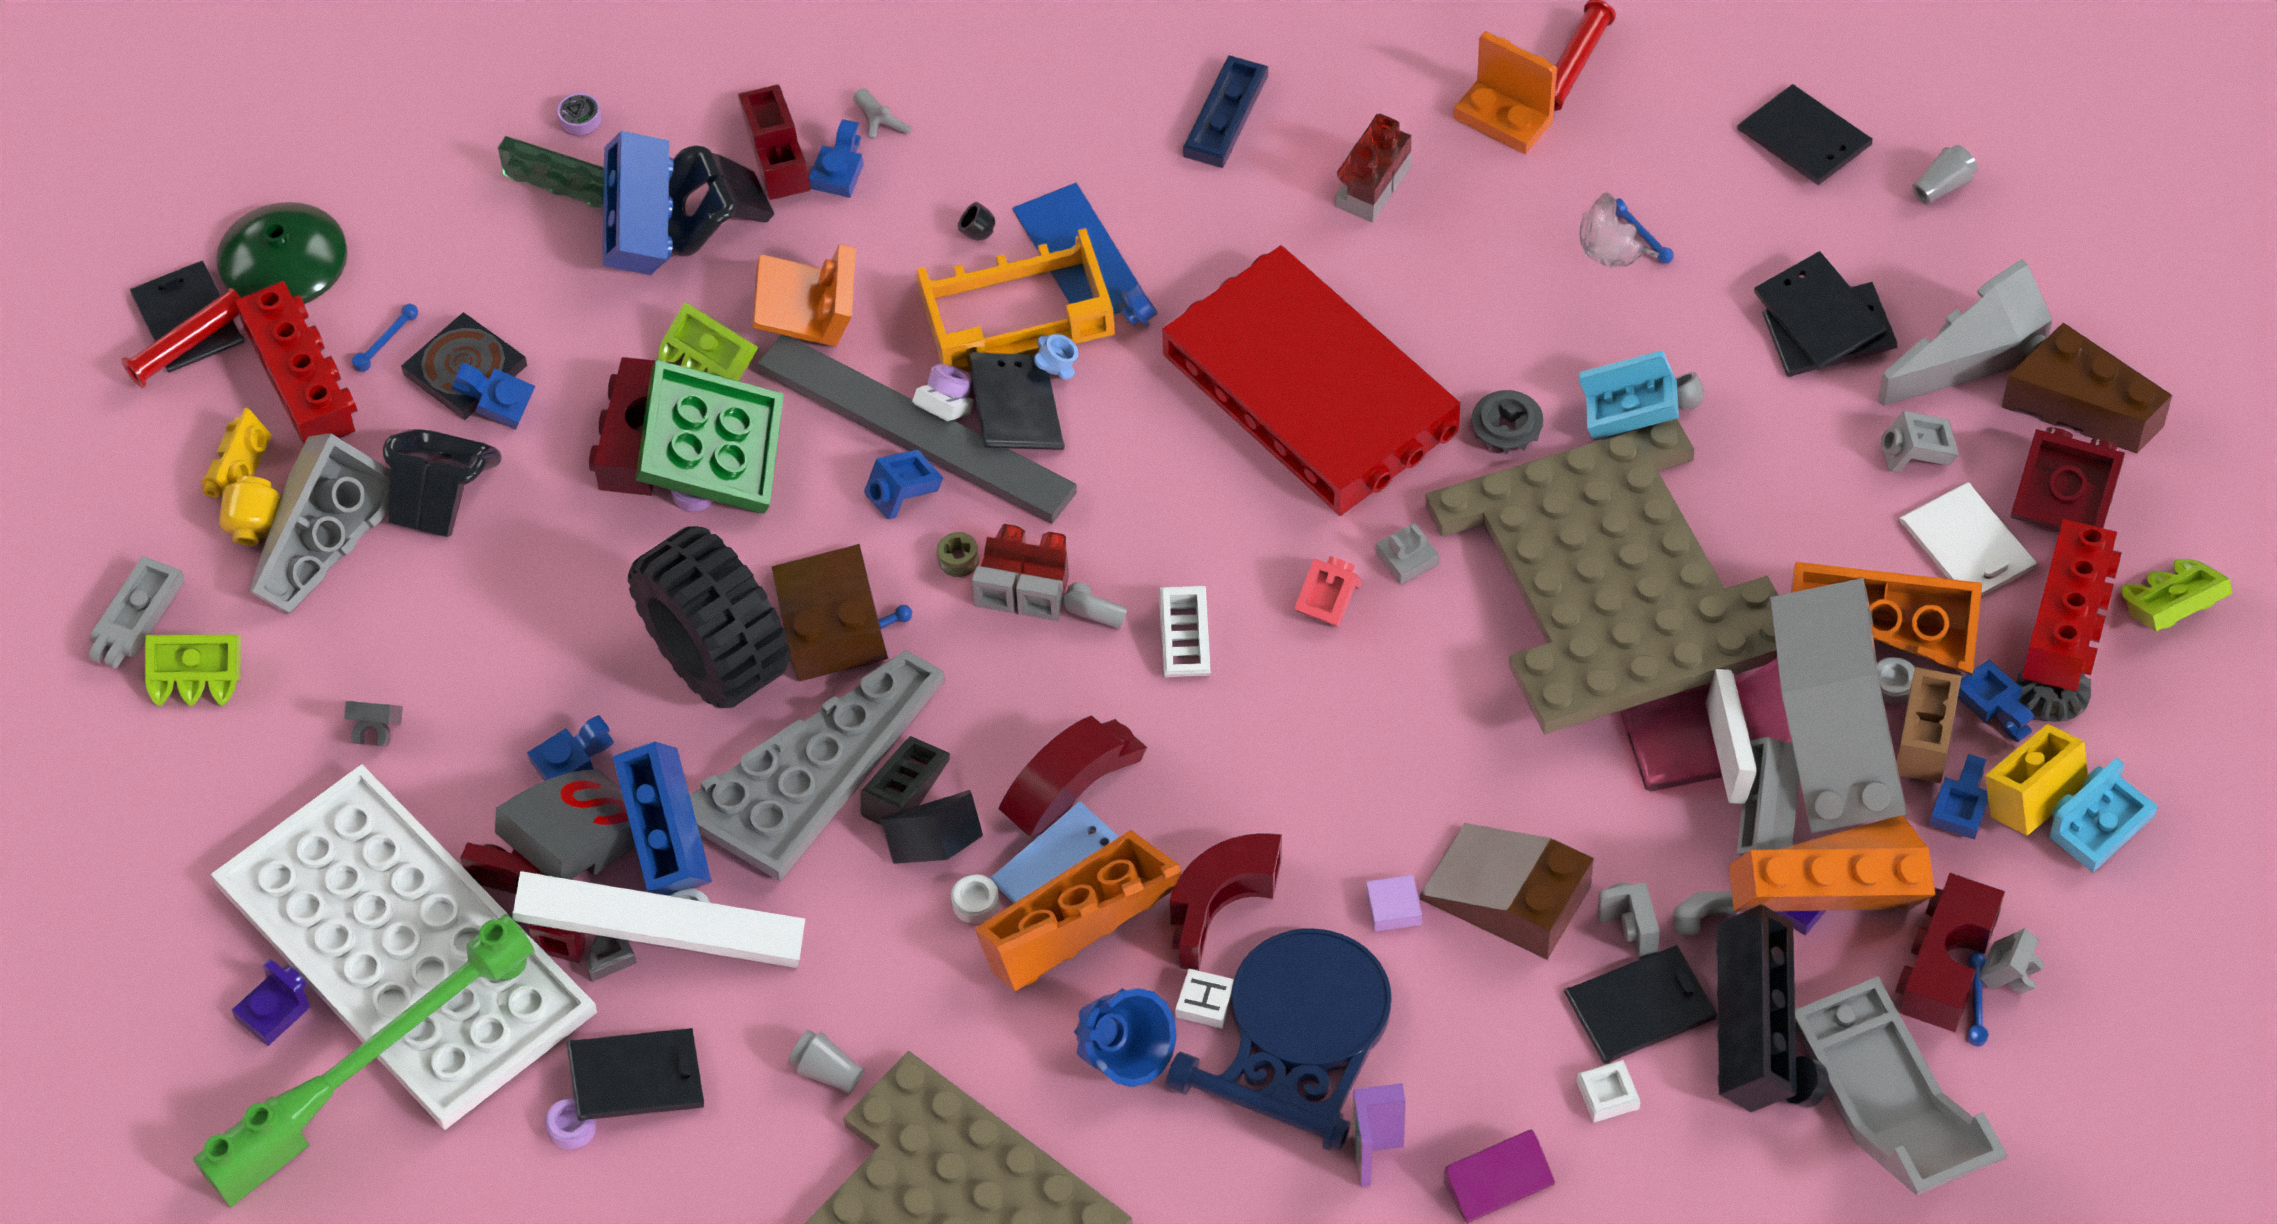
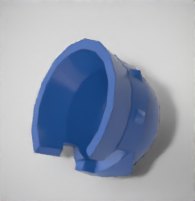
M1122 988L1116 993L1102 996L1079 1011L1080 1022H1078V1027L1073 1031L1077 1035V1041H1079L1076 1051L1077 1055L1090 1066L1104 1073L1116 1084L1129 1087L1148 1084L1164 1071L1171 1060L1177 1039L1175 1018L1167 1002L1155 992L1141 988L1131 990Z

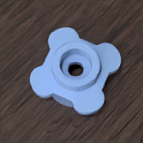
M1061 334L1041 336L1037 340L1039 353L1034 357L1035 364L1050 374H1058L1065 380L1071 379L1075 374L1072 365L1079 354L1075 343Z

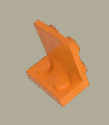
M1484 31L1479 37L1477 81L1454 107V119L1526 155L1553 122L1557 67L1542 56H1536L1513 45L1505 38L1497 37Z
M839 244L832 259L824 260L822 268L760 255L756 265L752 326L763 331L837 347L852 317L856 248Z

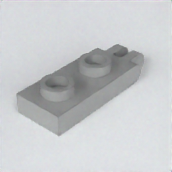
M142 556L93 629L90 640L94 644L90 649L89 659L100 663L105 658V665L116 669L126 655L134 657L144 644L145 635H150L184 583L185 578L182 570Z

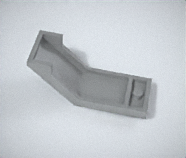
M1864 578L1770 597L1781 692L1811 833L1906 815V805L1879 683L1872 632L1873 619Z
M1879 976L1795 1009V1031L1809 1057L1821 1062L1826 1067L1829 1074L1828 1092L1856 1144L1916 1196L2006 1159L2007 1153L1984 1112L1972 1117L1942 1092Z

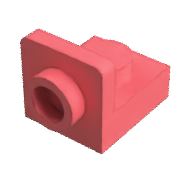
M1329 556L1327 563L1314 558L1294 610L1339 628L1354 588L1360 589L1363 580L1356 573H1353L1355 566L1349 562L1333 556Z

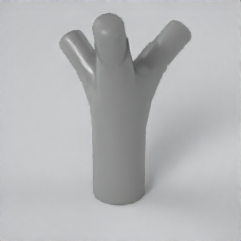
M861 88L854 94V101L868 116L870 125L869 138H876L880 123L906 134L910 132L911 127L891 115L889 108L886 106L882 107L867 89Z

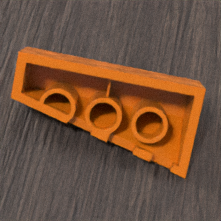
M1795 562L1791 593L1864 578L1873 619L1872 632L1874 640L1973 675L1982 583Z
M1903 815L1778 850H1750L1728 865L1734 912H1745L1761 904L1773 911L1912 909L1935 895L1929 847Z
M1129 830L974 928L992 973L1016 992L1020 988L1034 983L1042 974L1061 962L1075 957L1081 949L1100 937L1111 934L1119 925L1139 912L1153 907L1158 900L1173 891L1182 871L1177 862L1137 833Z

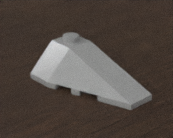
M2021 259L1988 280L1977 290L1978 295L1982 298L1963 314L1956 308L1946 317L1947 323L1941 328L1934 340L1922 338L1883 372L1878 401L1883 405H1888L2013 369L2023 362L2049 336L2052 324V317L2028 264Z
M331 433L308 437L288 476L249 592L284 613H290L326 577V572L342 556L348 555L356 546L355 543L371 527H375L385 517L389 509L391 470Z

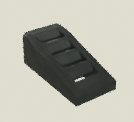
M909 736L861 790V815L870 821L882 825L880 817L919 806L949 762L950 753ZM912 758L927 766L925 768L910 762L909 759ZM890 787H892V788H894V789H896V790H898V791H900V792H903V793H899V792H897V791H895V790H893V789H890Z

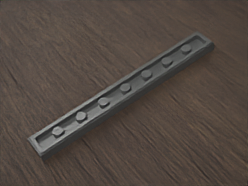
M781 335L757 363L759 373L910 451L918 449L927 460L1051 524L1054 523L1077 493L1076 483L1008 448H985L981 434L953 420L947 422L914 405L913 400L790 336Z

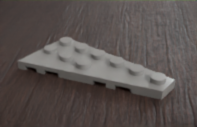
M905 650L863 677L861 685L839 699L834 696L821 705L822 710L804 722L801 718L741 756V762L719 777L713 774L700 783L701 788L690 795L700 835L781 882L944 683V671Z

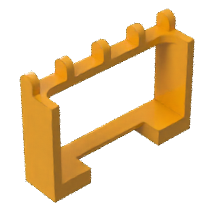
M1087 229L1078 230V236H1075V245L1069 249L1049 253L1047 244L1037 246L1039 256L1007 263L1005 254L995 256L997 263L995 267L965 274L963 265L959 264L953 266L955 276L941 280L929 279L926 268H918L917 275H915L941 364L952 365L968 371L970 370L967 359L969 352L1038 354L1039 346L1037 345V340L1043 335L1061 334L1071 339L1075 344L1115 335L1113 307ZM1083 264L1094 298L1066 305V319L984 338L981 326L946 334L935 299Z

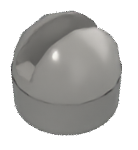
M1689 372L1677 377L1678 408L1693 409L1698 407L1703 401L1704 388L1697 373Z

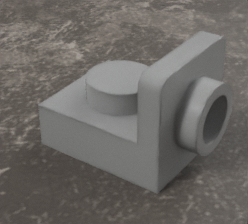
M1903 411L1881 436L1882 450L1885 454L1889 471L1899 473L1911 459L1950 465L1959 455L1949 419Z
M1646 882L1633 885L1630 883H1618L1608 889L1601 890L1598 897V916L1600 922L1621 919L1625 939L1627 942L1634 941L1639 959L1658 953L1660 931Z

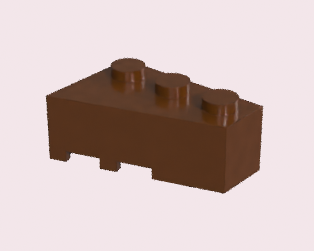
M2063 322L2008 375L2002 408L2014 412L2017 407L2042 415L2043 422L2056 425L2057 421L2083 429L2084 436L2111 442L2119 448L2137 454L2164 427L2172 394Z

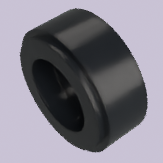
M1806 1056L1796 1057L1797 1095L1785 1100L1802 1108H1810L1817 1105L1826 1095L1829 1086V1074L1826 1067L1821 1062Z

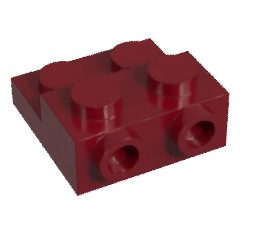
M2048 427L2046 431L2036 429L2010 518L2060 531L2063 519L2104 528L2124 462L2125 452L2117 451L2118 447L2115 444L2105 440L2092 439L2090 443L2073 439L2072 433L2060 428Z

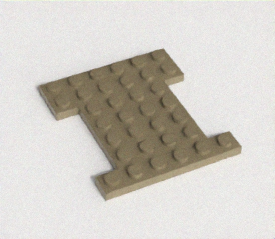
M1677 419L1643 427L1425 493L1426 507L1442 537L1483 524L1485 525L1547 644L1509 655V667L1544 735L1711 683L1715 669L1731 670L1736 675L1778 662L1770 598L1778 596V593L1769 577L1764 576L1724 588L1658 472L1694 460V447Z
M908 1050L843 1117L845 1127L873 1147L875 1151L805 1223L1132 1224V1217Z

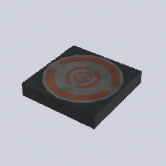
M463 312L403 363L401 368L405 377L466 420L476 411L480 400L452 389L455 377L462 363L477 368L485 377L490 379L494 368L515 377L527 366V362L523 354Z

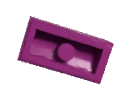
M1532 1129L1454 1162L1444 1169V1185L1466 1224L1555 1185L1554 1177L1541 1145Z

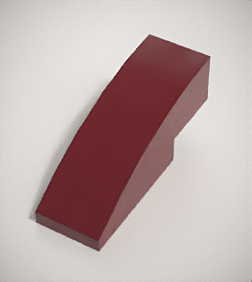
M777 84L738 93L752 148L769 200L811 191L806 161L798 143L795 125L780 85Z

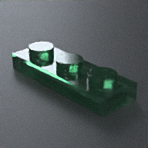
M505 136L500 143L498 152L503 175L519 183L526 182L545 188L555 195H566L584 201L592 207H603L604 167Z

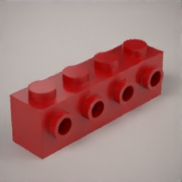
M282 281L235 300L242 326L303 446L310 436L331 433L341 438L356 432L351 416L352 413L357 412L355 401L348 387L340 390L337 382L341 380V376L332 356L324 358L320 352L325 349L317 327L315 325L310 327L306 325L304 320L308 319L309 315L299 294L291 296L285 282Z
M2066 519L2062 520L2022 674L2023 679L2077 692L2081 674L2091 676L2098 648L2090 647L2089 643L2090 641L2100 642L2106 618L2104 615L2097 614L2098 609L2108 610L2114 586L2112 583L2105 582L2106 577L2116 578L2122 552L2113 550L2117 536L2116 531Z

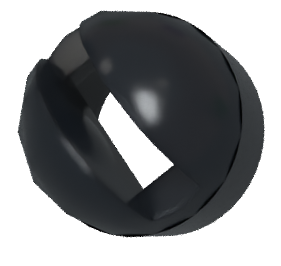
M974 202L963 212L958 223V230L976 241L985 240L994 231L995 217L988 208L979 202Z

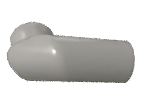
M1083 582L1072 583L1063 597V603L1067 611L1072 614L1118 629L1123 624L1127 607L1093 596L1091 588Z
M1696 892L1677 905L1673 912V917H1676L1675 930L1679 934H1698L1701 930L1700 918L1705 916L1737 915V912H1734L1732 892Z

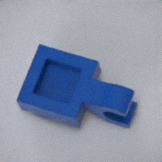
M842 119L837 130L834 148L821 146L809 176L812 190L851 198L864 165L863 155L856 153L861 142V136L856 135L859 122Z
M465 363L461 364L452 385L453 390L480 400L475 412L514 429H517L535 388L534 385L494 368L490 379H488L477 368Z
M1990 659L1974 669L1973 675L1967 674L1961 678L1958 699L1983 722L1987 723L1996 716L2007 735L2016 742L2021 741L2032 733V729L2027 723L2034 719V714L2025 705L2018 702L2022 688Z
M598 715L589 719L575 737L565 728L528 751L527 754L532 765L544 781L570 772L593 770L590 757L606 750L614 741L607 733L610 731L609 727L601 716Z
M1968 754L1959 781L1944 778L1931 815L1930 826L1975 840L1988 804L1987 790L1979 788L1987 759Z

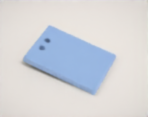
M1079 801L996 874H993L990 879L1014 904L1119 836Z

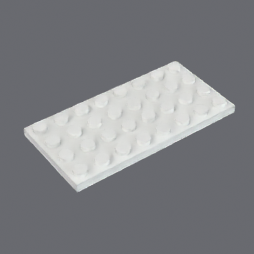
M363 764L211 874L213 882L290 966L302 976L305 982L362 1043L468 962L466 944L479 934L483 924L490 920H498L504 914H507L512 919ZM521 927L520 929L533 945L535 952L527 958L526 967L518 977L511 980L500 979L497 982L483 977L477 978L377 1057L444 1130L597 1013L595 1003Z

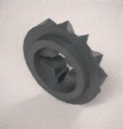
M1501 390L1486 395L1476 404L1472 413L1471 424L1474 428L1475 438L1485 441L1488 450L1495 446L1502 448L1505 454H1507L1511 448H1520L1525 451L1530 442L1538 441L1544 420L1542 410L1534 399L1518 391ZM1500 414L1509 422L1515 421L1514 431L1506 425L1500 426Z
M2023 670L2021 673H2018L2016 684L2022 688L2019 702L2025 705L2039 719L2051 722L2068 721L2079 716L2090 702L2091 679L2086 678L2084 674H2081L2077 692L2062 688L2060 699H2058L2057 693H2054L2051 687H2046L2047 684L2023 679Z

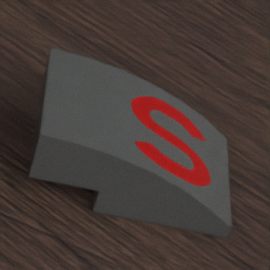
M581 770L551 778L523 791L496 807L495 833L546 876L571 880L585 870L596 875L636 847L621 788L599 770Z

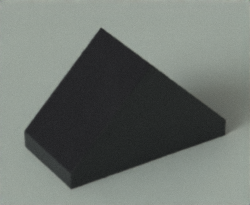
M970 790L880 817L890 856L894 864L948 860L983 836Z

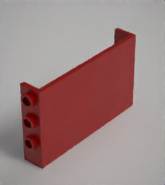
M1282 245L1268 254L1260 255L1249 268L1236 277L1226 279L1215 292L1202 301L1198 300L1192 303L1185 313L1162 328L1163 356L1339 516L1346 513L1371 493H1378L1385 489L1394 476L1405 468L1416 466L1428 451L1439 443L1445 444L1449 442L1459 430L1461 402Z

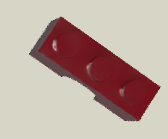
M622 357L618 373L611 374L608 384L609 407L608 409H602L600 413L598 429L601 437L599 445L591 447L589 456V470L595 472L599 490L652 495L654 485L635 480L642 432H638L636 429L644 423L651 368L656 360Z
M1949 873L1944 889L1934 888L1935 895L1930 898L1926 910V915L1932 916L1929 928L1919 926L1911 949L1912 954L1918 955L1914 967L1904 965L1897 984L1896 993L1903 995L1900 1014L1956 1033L1971 992L1976 969L1957 963L1947 952L1956 948H1967L1983 954L1986 953L2000 915L2005 891Z

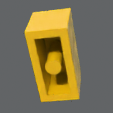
M2047 723L1985 775L1990 817L2028 836L2051 816L2052 810L2065 795L2075 796L2082 789V785L2088 776L2085 741Z

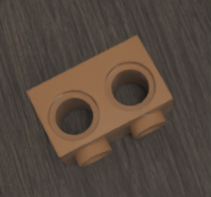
M1918 667L1914 668L1896 762L1899 776L1941 784L1962 676Z

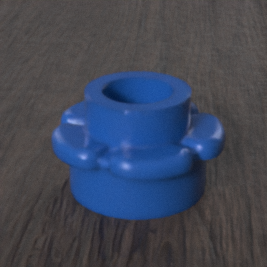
M1137 285L1128 292L1123 290L1121 294L1124 301L1118 305L1123 314L1132 325L1141 322L1145 326H1149L1148 320L1158 314L1152 302Z

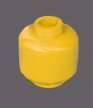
M254 476L238 477L236 483L228 485L223 490L219 516L221 529L233 535L232 541L245 546L259 545L260 539L268 537L281 499L279 492L273 489L272 483L264 478Z

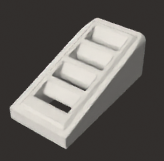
M1206 586L1160 587L1159 608L1164 677L1210 676ZM1170 609H1196V615H1171ZM1197 624V630H1171V625ZM1198 640L1199 646L1172 647V641ZM1173 656H1199L1200 664H1173Z

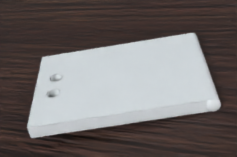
M1969 482L1899 518L1900 523L1908 530L1948 579L1982 583L1981 597L2029 573L2037 567V562Z

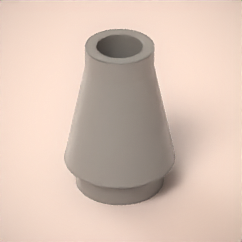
M1954 145L1952 148L1945 147L1920 179L1912 185V190L1922 203L1929 205L1935 199L1972 182V175L1978 170L1977 164L1964 147L1960 145Z
M807 1030L795 1045L788 1060L789 1064L797 1068L796 1074L839 1088L848 1094L854 1090L864 1073V1068L854 1063L823 1032L815 1034Z

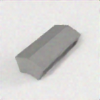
M1771 737L1750 741L1757 772L1748 800H1746L1745 804H1742L1737 855L1739 856L1744 855L1750 850H1778L1793 844L1800 777L1793 744L1790 742H1783Z

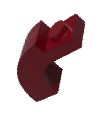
M1092 715L1086 717L1058 734L1029 761L1008 789L998 809L1028 837L1041 834L1063 816L1093 782L1110 772L1140 762L1147 746L1135 737L1127 726L1121 724L1116 719L1101 724Z
M1256 833L1222 841L1201 853L1183 871L1170 898L1171 925H1175L1172 949L1179 950L1180 969L1199 971L1209 926L1215 915L1223 907L1233 901L1248 897L1274 898L1282 861L1281 834Z
M467 842L460 857L463 868L479 885L515 895L517 893L520 871L545 875L515 849H513L512 853H509L494 844L481 846ZM530 924L529 932L531 938L549 956L580 963L584 951L585 933Z

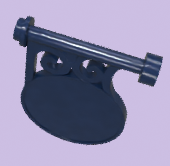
M1314 928L1296 929L1270 937L1256 946L1245 957L1234 978L1232 1011L1240 1032L1241 1042L1233 1063L1223 1074L1214 1075L1198 1069L1199 1058L1179 1051L1169 1069L1166 1088L1184 1095L1188 1093L1191 1087L1320 1136L1324 1138L1323 1149L1330 1151L1334 1147L1341 1150L1348 1137L1351 1122L1344 1120V1114L1340 1112L1370 1050L1375 1047L1383 1036L1390 1018L1391 987L1384 968L1378 959L1361 943L1334 931ZM1251 1047H1252V1049H1253L1254 1051H1256L1257 1053L1250 1055V1054H1251ZM1347 1066L1337 1089L1328 1100L1321 1103H1312L1305 1100L1298 1093L1297 1086L1304 1080H1314L1319 1085L1314 1087L1310 1084H1305L1303 1095L1311 1101L1323 1099L1328 1094L1330 1079L1326 1071ZM1257 1067H1268L1274 1073V1079L1271 1083L1260 1090H1253L1236 1083L1244 1074L1245 1080L1250 1085L1258 1087L1266 1082V1070L1261 1069L1256 1072L1255 1069ZM1285 1068L1292 1069L1286 1077Z

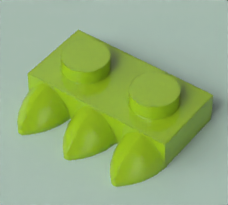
M684 302L662 339L658 360L675 363L684 355L682 360L683 367L705 372L708 368L706 373L739 381L759 347L696 307Z
M2176 559L2174 561V570L2177 575L2168 572H2150L2148 574V583L2151 588L2137 584H2125L2122 586V596L2128 605L2129 615L2157 632L2161 629L2170 628L2177 621L2199 610L2208 609L2215 602L2233 594L2230 578L2203 562L2192 559Z
M145 635V684L150 698L157 706H162L167 701L173 690L174 682H177L179 693L189 706H193L201 697L205 682H208L210 692L220 706H224L230 700L235 691L237 681H241V635Z

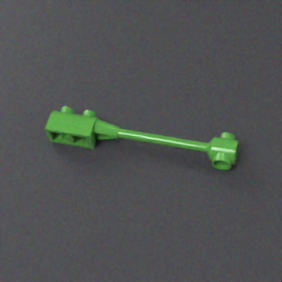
M504 914L498 920H490L483 924L479 934L466 944L468 962L322 1076L317 1075L276 1097L271 1096L263 1103L251 1105L246 1110L242 1120L224 1134L214 1135L207 1140L204 1149L192 1159L204 1177L230 1208L309 1147L302 1134V1130L334 1095V1090L477 978L483 977L495 982L500 979L511 980L518 977L524 971L527 958L535 952V949L524 932L507 914Z

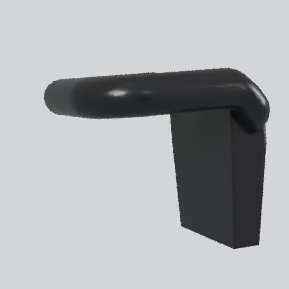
M689 146L679 151L673 158V172L669 180V196L673 200V210L668 220V236L672 238L673 242L672 253L681 257L693 255L707 242L721 224L732 216L767 223L773 217L774 211L766 195L763 193L764 191L755 172L722 155L711 152L710 149L704 146ZM707 183L709 190L700 206L692 216H688L685 204L689 195Z
M409 429L389 436L383 446L384 460L391 467L388 523L440 536H451L464 485L475 480L483 471L496 467L502 459L500 451L482 442L430 430ZM430 456H444L452 458L445 460H437L433 462L427 461L430 458Z

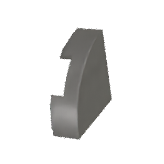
M600 935L594 940L587 955V964L592 982L637 963L628 940Z

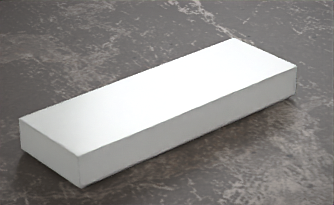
M1715 669L1705 704L1728 802L1745 804L1757 772L1734 673L1731 670Z

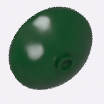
M297 202L269 204L245 214L227 230L217 251V268L227 290L232 288L242 298L284 281L291 296L299 294L304 304L318 298L336 283L344 270L347 260L346 240L337 221L331 215L315 206Z

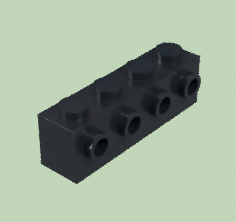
M1762 904L1717 923L1719 1095L1749 1112H1754L1797 1095L1793 922Z

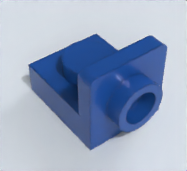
M916 449L877 458L864 493L886 519H892L897 517L904 499L937 492L943 477L925 456Z

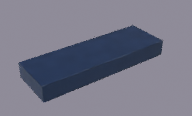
M1228 55L1183 147V157L1224 168L1268 77V66Z

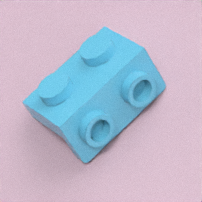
M1663 351L1653 352L1579 373V383L1586 396L1587 428L1593 440L1679 418L1677 380Z
M2115 758L2105 768L2102 766L2096 767L2085 779L2082 789L2075 796L2065 795L2056 804L2051 813L2054 820L2049 838L2091 872L2096 871L2156 815L2158 808L2154 802L2121 777L2125 763L2118 758Z

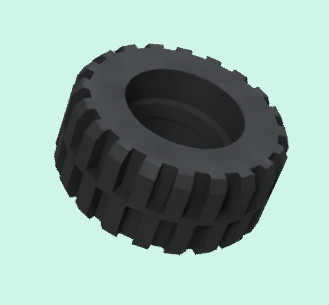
M687 526L634 560L628 574L629 591L631 597L635 600V608L646 625V630L657 643L658 649L664 658H667L677 675L683 678L688 687L695 694L698 693L707 704H713L715 708H733L785 673L790 661V646L786 643L787 636L784 628L779 623L780 618L775 608L770 605L767 599L768 596L762 586H759L753 578V573L746 565H743L735 551L731 547H727L718 535L711 534L709 529L704 527Z

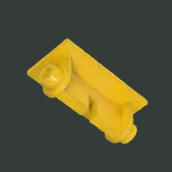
M244 408L241 417H236L234 421L227 424L226 432L217 450L222 459H213L207 474L201 480L203 485L202 491L210 498H218L220 494H223L224 488L232 483H236L238 477L254 476L272 434L249 408Z

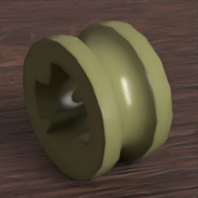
M954 532L943 537L938 543L937 555L939 557V565L946 574L953 577H964L976 570V567L979 565L978 546L971 535L963 532ZM962 549L964 557L954 559L952 551Z

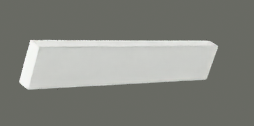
M520 871L512 920L516 922L797 968L799 964L805 924L804 918Z

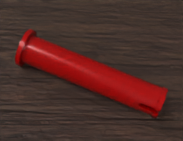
M1587 1L1584 6L1585 14L1556 64L1554 111L1561 110L1566 97L1570 93L1605 28L1612 25L1616 19L1614 9L1604 1Z
M229 288L223 295L132 358L124 357L121 362L128 375L140 388L145 387L147 379L239 316L235 300L241 297L235 290Z

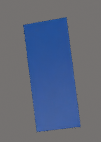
M1077 182L1012 208L1037 250V246L1047 244L1049 253L1069 249L1075 245V236H1078V230L1087 229L1114 315L1122 312L1118 305L1124 301L1121 294L1123 290L1128 292L1137 285L1143 291ZM1083 264L1050 271L1070 304L1094 298Z

